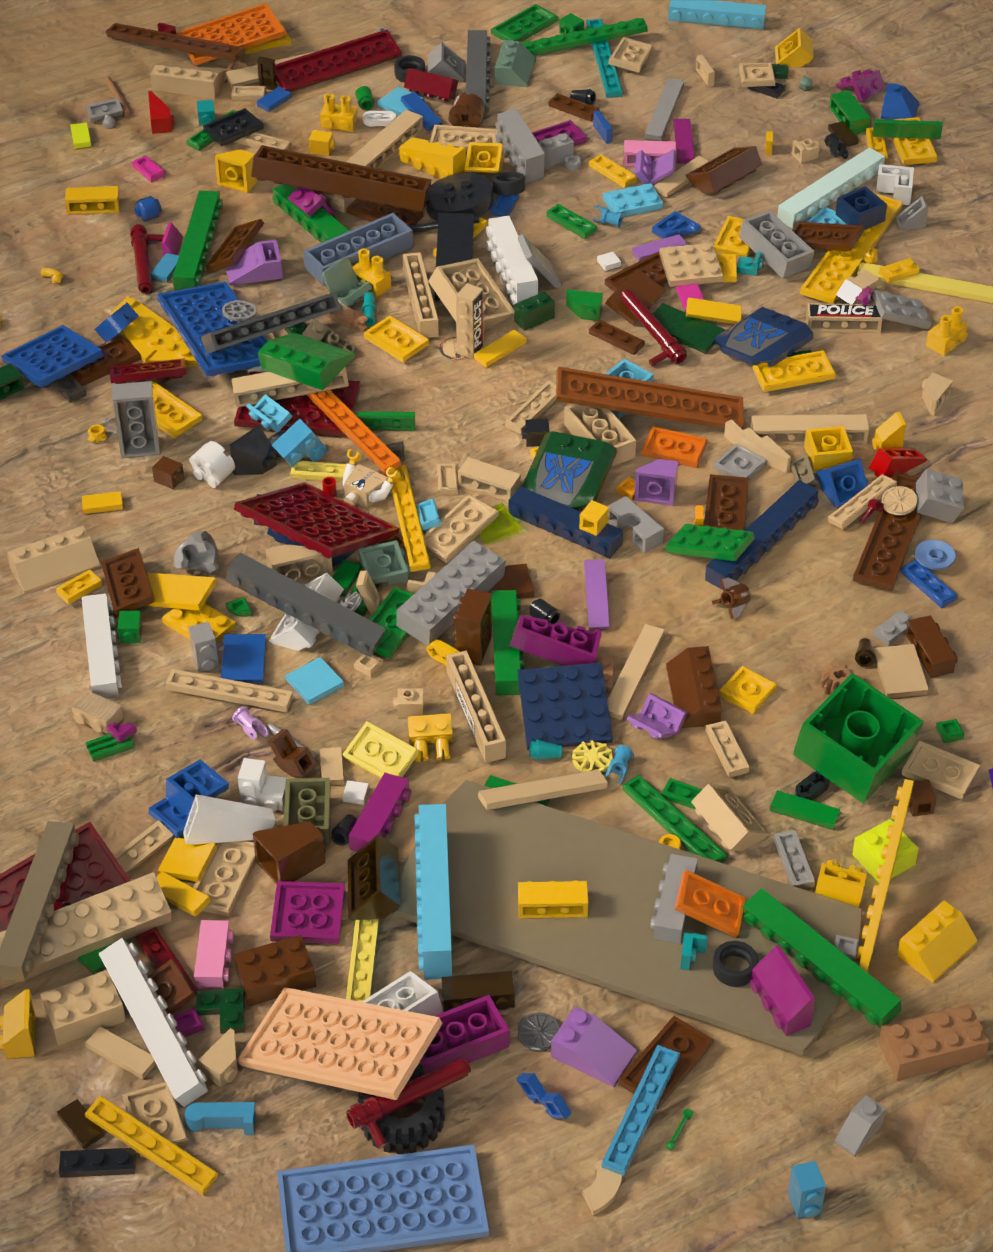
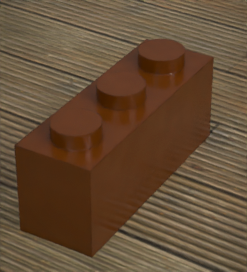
M932 616L908 620L906 637L911 644H914L917 655L930 678L954 673L957 655L949 647L947 638L943 637L938 623H935Z

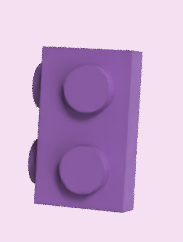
M650 693L641 713L628 715L627 720L632 722L631 726L639 730L645 729L650 732L649 735L651 737L661 740V738H669L679 734L688 712Z

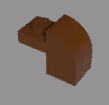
M287 729L280 730L268 741L276 755L273 758L274 762L282 771L290 776L303 778L317 766L308 747H297Z

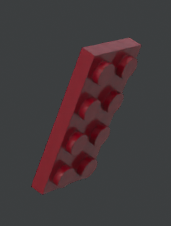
M185 358L110 366V381L115 384H124L127 381H134L135 383L145 382V379L160 381L164 377L178 379L186 375Z

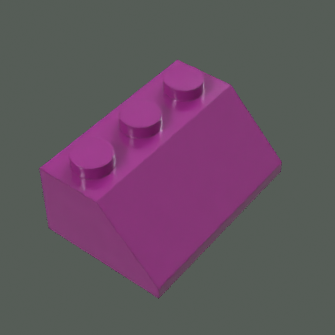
M779 945L775 946L752 969L750 986L753 992L758 993L764 1009L772 1014L776 1027L782 1029L784 1034L788 1036L811 1026L815 997Z

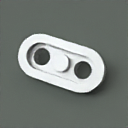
M367 111L363 114V123L368 127H387L389 123L396 119V114L392 111Z

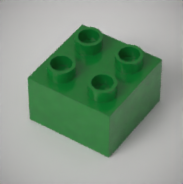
M851 673L802 724L793 755L864 804L912 752L924 721Z

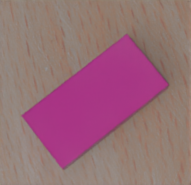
M146 155L132 161V167L150 182L165 176V171Z

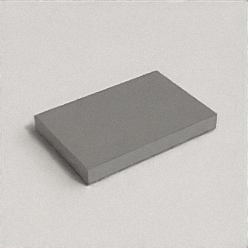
M521 234L518 237V242L527 261L558 289L562 284L553 264Z

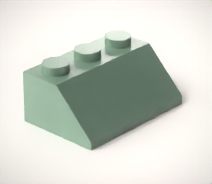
M503 40L495 65V84L518 87L528 86L535 63V56L520 42Z

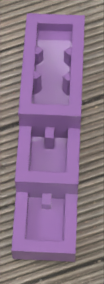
M604 559L584 560L588 630H609Z

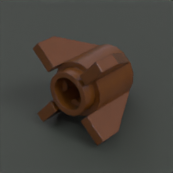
M728 577L720 579L722 590H725L721 593L719 599L712 601V604L722 602L725 607L731 608L728 609L731 619L737 618L750 600V590L745 584Z

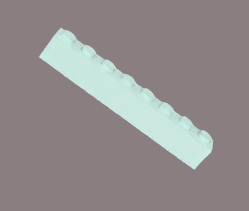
M871 148L866 149L778 205L777 217L793 229L797 222H804L813 217L825 206L827 207L836 202L837 197L849 193L877 175L879 164L885 165V156Z

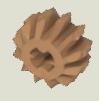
M838 663L835 667L829 665L828 669L822 673L821 688H824L825 694L831 695L851 673L854 674V670L848 669L847 665L841 667Z

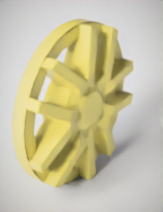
M593 740L589 743L581 742L573 750L572 762L581 772L594 771V766H597L600 769L596 770L603 773L608 769L610 761L613 759L612 750L607 747V744L594 742Z

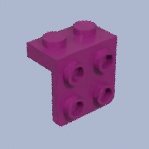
M867 69L863 72L861 70L851 73L852 76L840 79L841 82L836 84L837 88L853 86L858 102L864 101L885 89L880 70L873 71L872 69Z
M299 187L288 197L291 203L309 217L322 207L336 219L333 214L335 212L330 205H326L327 200L321 194L317 195L316 191Z

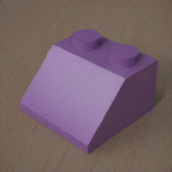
M657 459L636 469L634 501L673 506L677 491L679 461Z

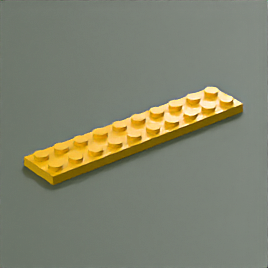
M876 194L887 203L885 222L865 229L851 251H827L801 287L800 294L825 303L834 304L839 298L836 294L845 280L856 274L860 264L864 262L863 256L871 248L875 247L901 210L903 202Z

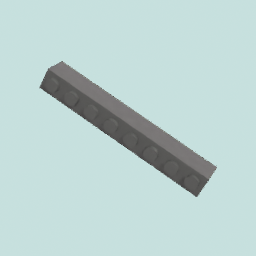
M468 30L466 94H475L483 100L485 104L483 119H486V112H489L490 37H487V30Z
M336 292L210 332L201 336V340L206 354H210L312 320L313 318L340 310L341 306Z
M242 553L237 556L228 568L226 582L285 612L287 615L293 616L306 625L314 627L323 634L333 637L362 654L372 657L383 641L386 628Z

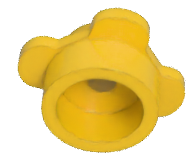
M99 424L92 425L87 431L89 434L88 441H105L107 439V435H105L106 428Z

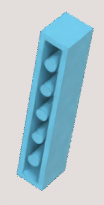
M670 0L668 20L763 29L766 5L716 0Z

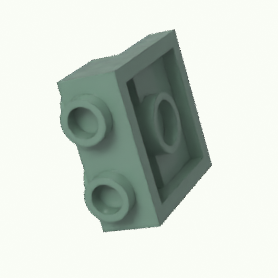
M397 540L358 549L364 571L367 570L374 584L387 581L389 586L408 581V575H411L410 566L408 563L405 564V553L403 548L399 547Z

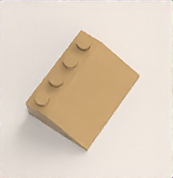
M165 61L156 64L150 74L152 91L215 99L224 83L227 68L205 65L194 66V64Z
M478 258L438 266L428 281L455 321L456 295L466 283L483 288L484 331L514 316V309Z

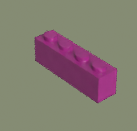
M384 772L349 834L350 850L357 852L377 834L385 838L387 833L390 834L392 832L396 817H400L404 803L408 802L411 797L409 779Z

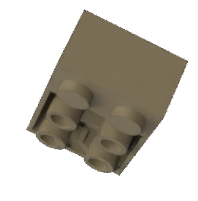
M313 318L302 334L317 341L353 352L355 356L360 350L315 318Z

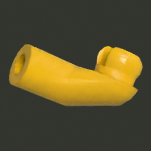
M871 248L870 251L866 252L865 256H863L864 262L876 264L878 262V250Z

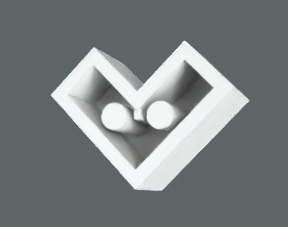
M879 164L876 192L893 193V199L902 201L903 205H910L914 168Z
M244 758L238 775L240 802L284 812L285 785L288 778L267 775L266 762L263 760Z

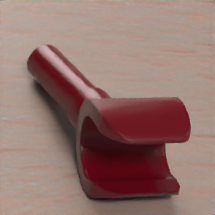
M870 499L868 510L859 521L864 523L874 511H882L884 504L880 503L877 499Z

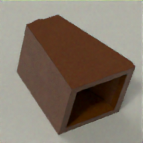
M310 821L256 831L253 833L256 863L276 884L277 881L295 882L325 864L324 833Z

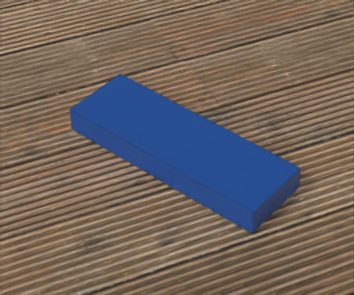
M416 92L401 96V102L409 111L423 116V127L427 131L433 130L434 124L442 125V121Z
M917 560L901 568V574L940 608L957 600V594Z

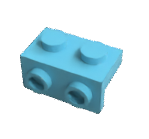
M266 394L254 407L249 403L246 405L250 410L249 415L255 421L261 420L262 426L268 431L272 429L278 433L292 418V415Z

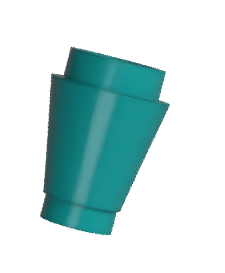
M541 740L531 741L530 759L540 761L561 758L562 746Z

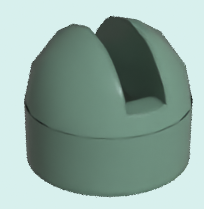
M803 76L799 88L809 90L812 87V80L807 76Z

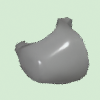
M206 531L193 533L177 547L174 554L176 570H199L212 573L219 568L217 564L218 549L209 533Z

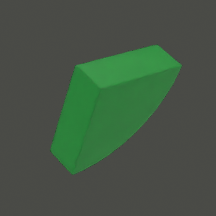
M245 597L225 603L226 609L235 616H252Z

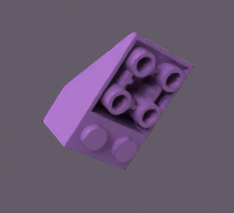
M277 241L257 242L243 252L235 265L226 267L229 285L282 279V262Z

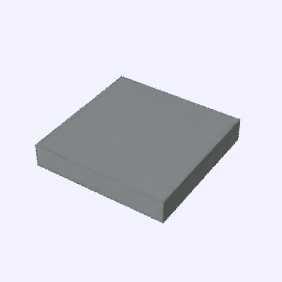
M735 444L713 463V469L726 476L747 477L750 481L767 465V459Z

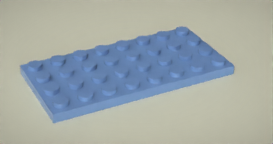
M474 1145L277 1171L286 1252H381L489 1237Z

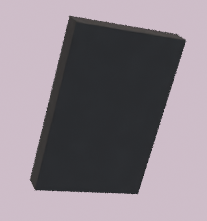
M246 108L203 125V131L220 146L264 129V124Z

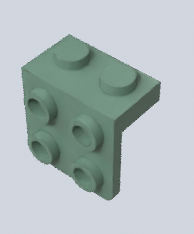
M343 257L322 272V277L329 293L336 292L339 303L345 306H352L355 300L362 298L365 293L372 289L370 282H358L348 257Z

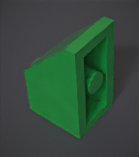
M567 289L566 306L581 319L600 320L603 293Z

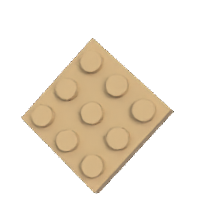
M712 243L660 248L659 254L670 287L723 282V274Z

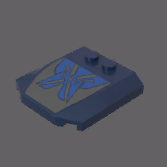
M761 307L715 337V344L720 346L722 353L748 364L758 366L760 362L768 363V367H773L813 340V332L804 322Z

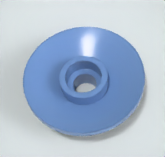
M940 540L923 541L915 549L916 560L922 566L929 569L940 570L948 568L954 563L956 557L954 549L946 542Z

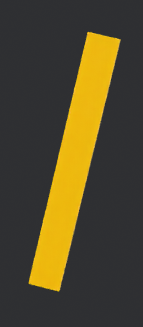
M401 465L395 469V471L398 470L401 477L399 480L393 481L394 485L391 491L410 570L414 572L431 569L406 465Z

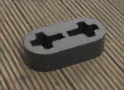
M815 771L796 785L795 796L813 801L828 790L830 780Z

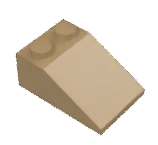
M286 544L266 549L267 567L302 585L325 573H328L331 577L333 576L332 558H325L315 550H309L305 546Z

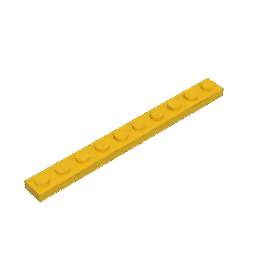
M905 779L903 787L899 786L897 790L896 800H899V805L893 807L891 819L895 821L893 826L889 825L886 838L890 839L889 845H884L881 858L885 859L884 865H879L876 878H879L880 882L879 885L874 884L871 898H874L875 902L874 906L869 905L867 918L870 919L869 926L864 925L861 939H865L864 946L859 945L856 959L860 960L859 966L867 973L909 807L914 782L912 780Z

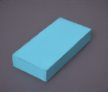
M434 498L416 504L423 531L442 525Z

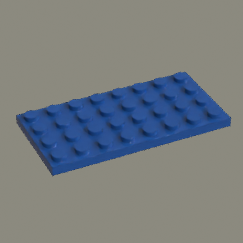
M226 281L157 294V300L207 377L261 366L258 351L267 343L264 336L206 354L201 336L238 324V321L230 322V319L223 317V306L228 302L238 300Z

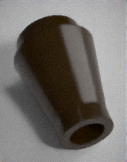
M863 638L859 641L855 661L861 667H869L875 662L876 655L871 641L868 638Z

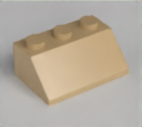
M708 783L691 801L696 807L695 812L709 823V829L722 839V845L729 851L742 852L769 836L730 787Z

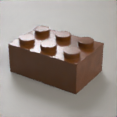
M467 588L465 596L460 598L459 611H455L453 623H456L453 634L454 638H456L454 648L459 652L467 650L472 664L481 666L492 638V593Z
M302 935L234 954L236 972L241 986L244 988L248 1006L278 998L284 987L301 991L316 987L315 970Z

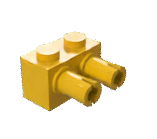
M325 94V104L320 113L321 128L353 132L358 122L357 107L351 106V97L347 96L346 100V95L341 96V105L335 104L334 94H331V98L330 94Z
M363 248L358 251L359 263L353 266V270L358 282L371 283L372 289L368 292L374 293L377 298L391 288V273L383 269L382 257L374 256L371 259L372 262H370V251Z
M955 306L951 310V315H943L940 318V323L928 331L927 347L944 356L949 351L954 350L959 343L966 340L968 324L962 321L963 308Z
M451 713L408 717L409 745H414L420 752L415 762H421V755L423 756V762L428 761L427 744L435 743L437 760L442 761V754H444V760L451 758L449 752V742H452L453 736Z
M833 860L822 863L815 893L859 907L867 876L866 873H862V868L857 866V870H855V865H851L848 869L842 868L836 860L835 864H832Z

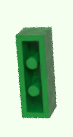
M849 90L830 95L829 109L840 122L844 121L854 134L864 133L866 128H869L871 124L870 115L866 113L863 106L859 104L856 97Z

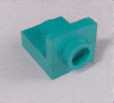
M757 252L755 259L740 256L736 266L737 273L757 276L759 269L762 270L764 259H761V252Z
M684 933L680 969H690V961L695 962L696 952L706 953L708 938L706 935Z

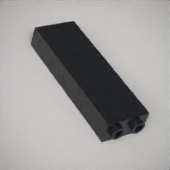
M439 213L436 267L472 260L474 214ZM434 291L435 300H441Z

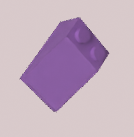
M576 1006L551 1040L552 1058L612 1087H615L619 1078L637 1053V1049L599 1018Z

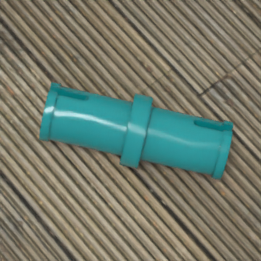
M367 292L363 296L362 312L368 318L364 324L371 326L375 324L377 309L374 293Z

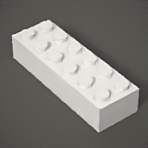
M510 216L488 219L489 226L486 227V233L489 241H486V247L491 252L492 262H495L496 271L500 273L501 283L505 284L506 294L510 295V303L513 306L538 294V279L532 265L527 261L518 242L519 236Z

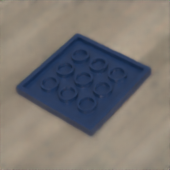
M602 663L517 670L527 750H530L531 741L536 740L561 745L562 747L579 746L581 742L589 743L592 740L602 744L612 743L613 737Z

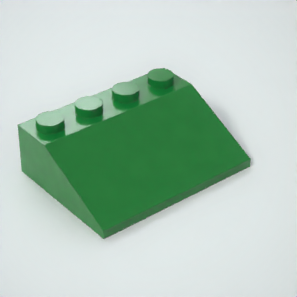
M293 332L269 340L258 351L262 370L324 390L355 357V353Z

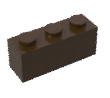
M512 971L441 977L444 1012L490 995L497 1009L515 1008Z

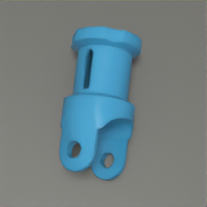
M594 206V208L601 209L602 214L600 220L591 218L593 221L602 224H613L616 228H620L624 218L622 212L615 213L611 212L610 209Z
M618 745L614 751L615 757L610 761L606 772V777L610 771L618 774L621 777L619 784L624 780L629 768L628 762L634 755L632 749L625 745Z

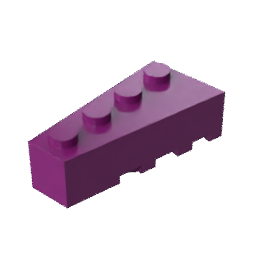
M521 615L512 633L509 646L563 666L594 663L597 656L602 630L595 629L592 632L587 631L586 627L582 626L571 628L566 627L565 623L557 622L556 624H550L545 619Z

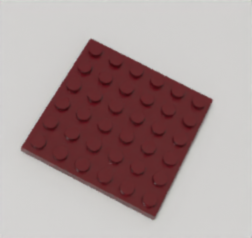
M306 482L238 501L234 505V510L241 513V516L251 518L257 521V524L267 526L273 529V532L283 534L289 537V540L299 542L305 545V548L321 553L325 558H333L334 556L391 538L400 529Z

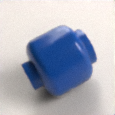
M152 196L139 199L136 207H134L136 216L140 217L143 221L159 217V213L162 211L159 200Z

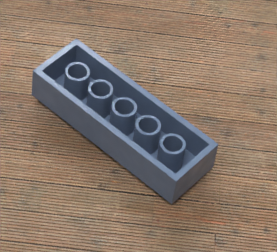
M391 213L304 250V267L325 286L322 272L343 257H348L353 267L359 263L358 251L364 248L370 251V262H372L371 259L374 256H380V258L382 257L385 260L413 248V230L394 213Z

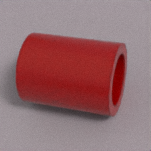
M325 477L322 480L323 491L336 497V479Z

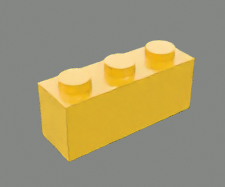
M119 187L66 188L65 204L67 215L119 213Z
M587 881L518 882L519 918L588 917Z

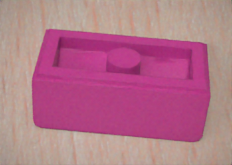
M172 222L168 223L161 243L163 256L166 253L178 255L183 240L182 234Z
M698 284L677 286L676 288L685 311L688 297L704 300Z

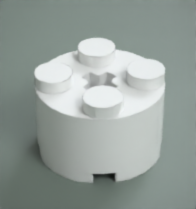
M213 441L204 444L189 458V462L194 469L193 475L200 481L202 479L206 480L212 488H216L235 469V464L230 455L227 457L223 453L225 449Z

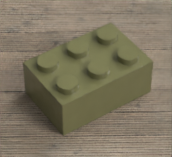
M330 778L286 779L284 826L310 821L316 828L319 827L323 831L325 836L324 846H330Z

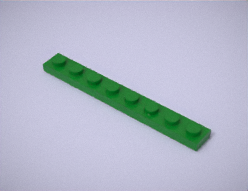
M635 18L630 21H620L611 25L573 31L568 34L526 41L521 44L535 56L648 32V28L644 18Z

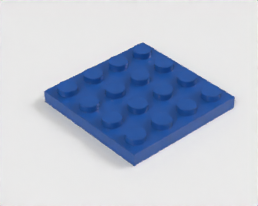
M62 325L1 355V358L5 364L11 363L24 377L39 387H45L51 382L64 378L67 374L97 361V359L104 355L102 349Z

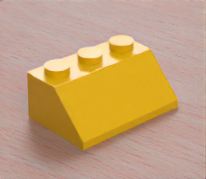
M944 900L900 939L897 956L934 983L974 947L978 940L964 915Z

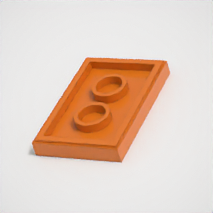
M652 426L641 450V456L679 461L678 464L697 468L707 446L708 439Z
M685 870L682 873L674 909L736 938L740 933L743 918L742 905L746 903V897Z

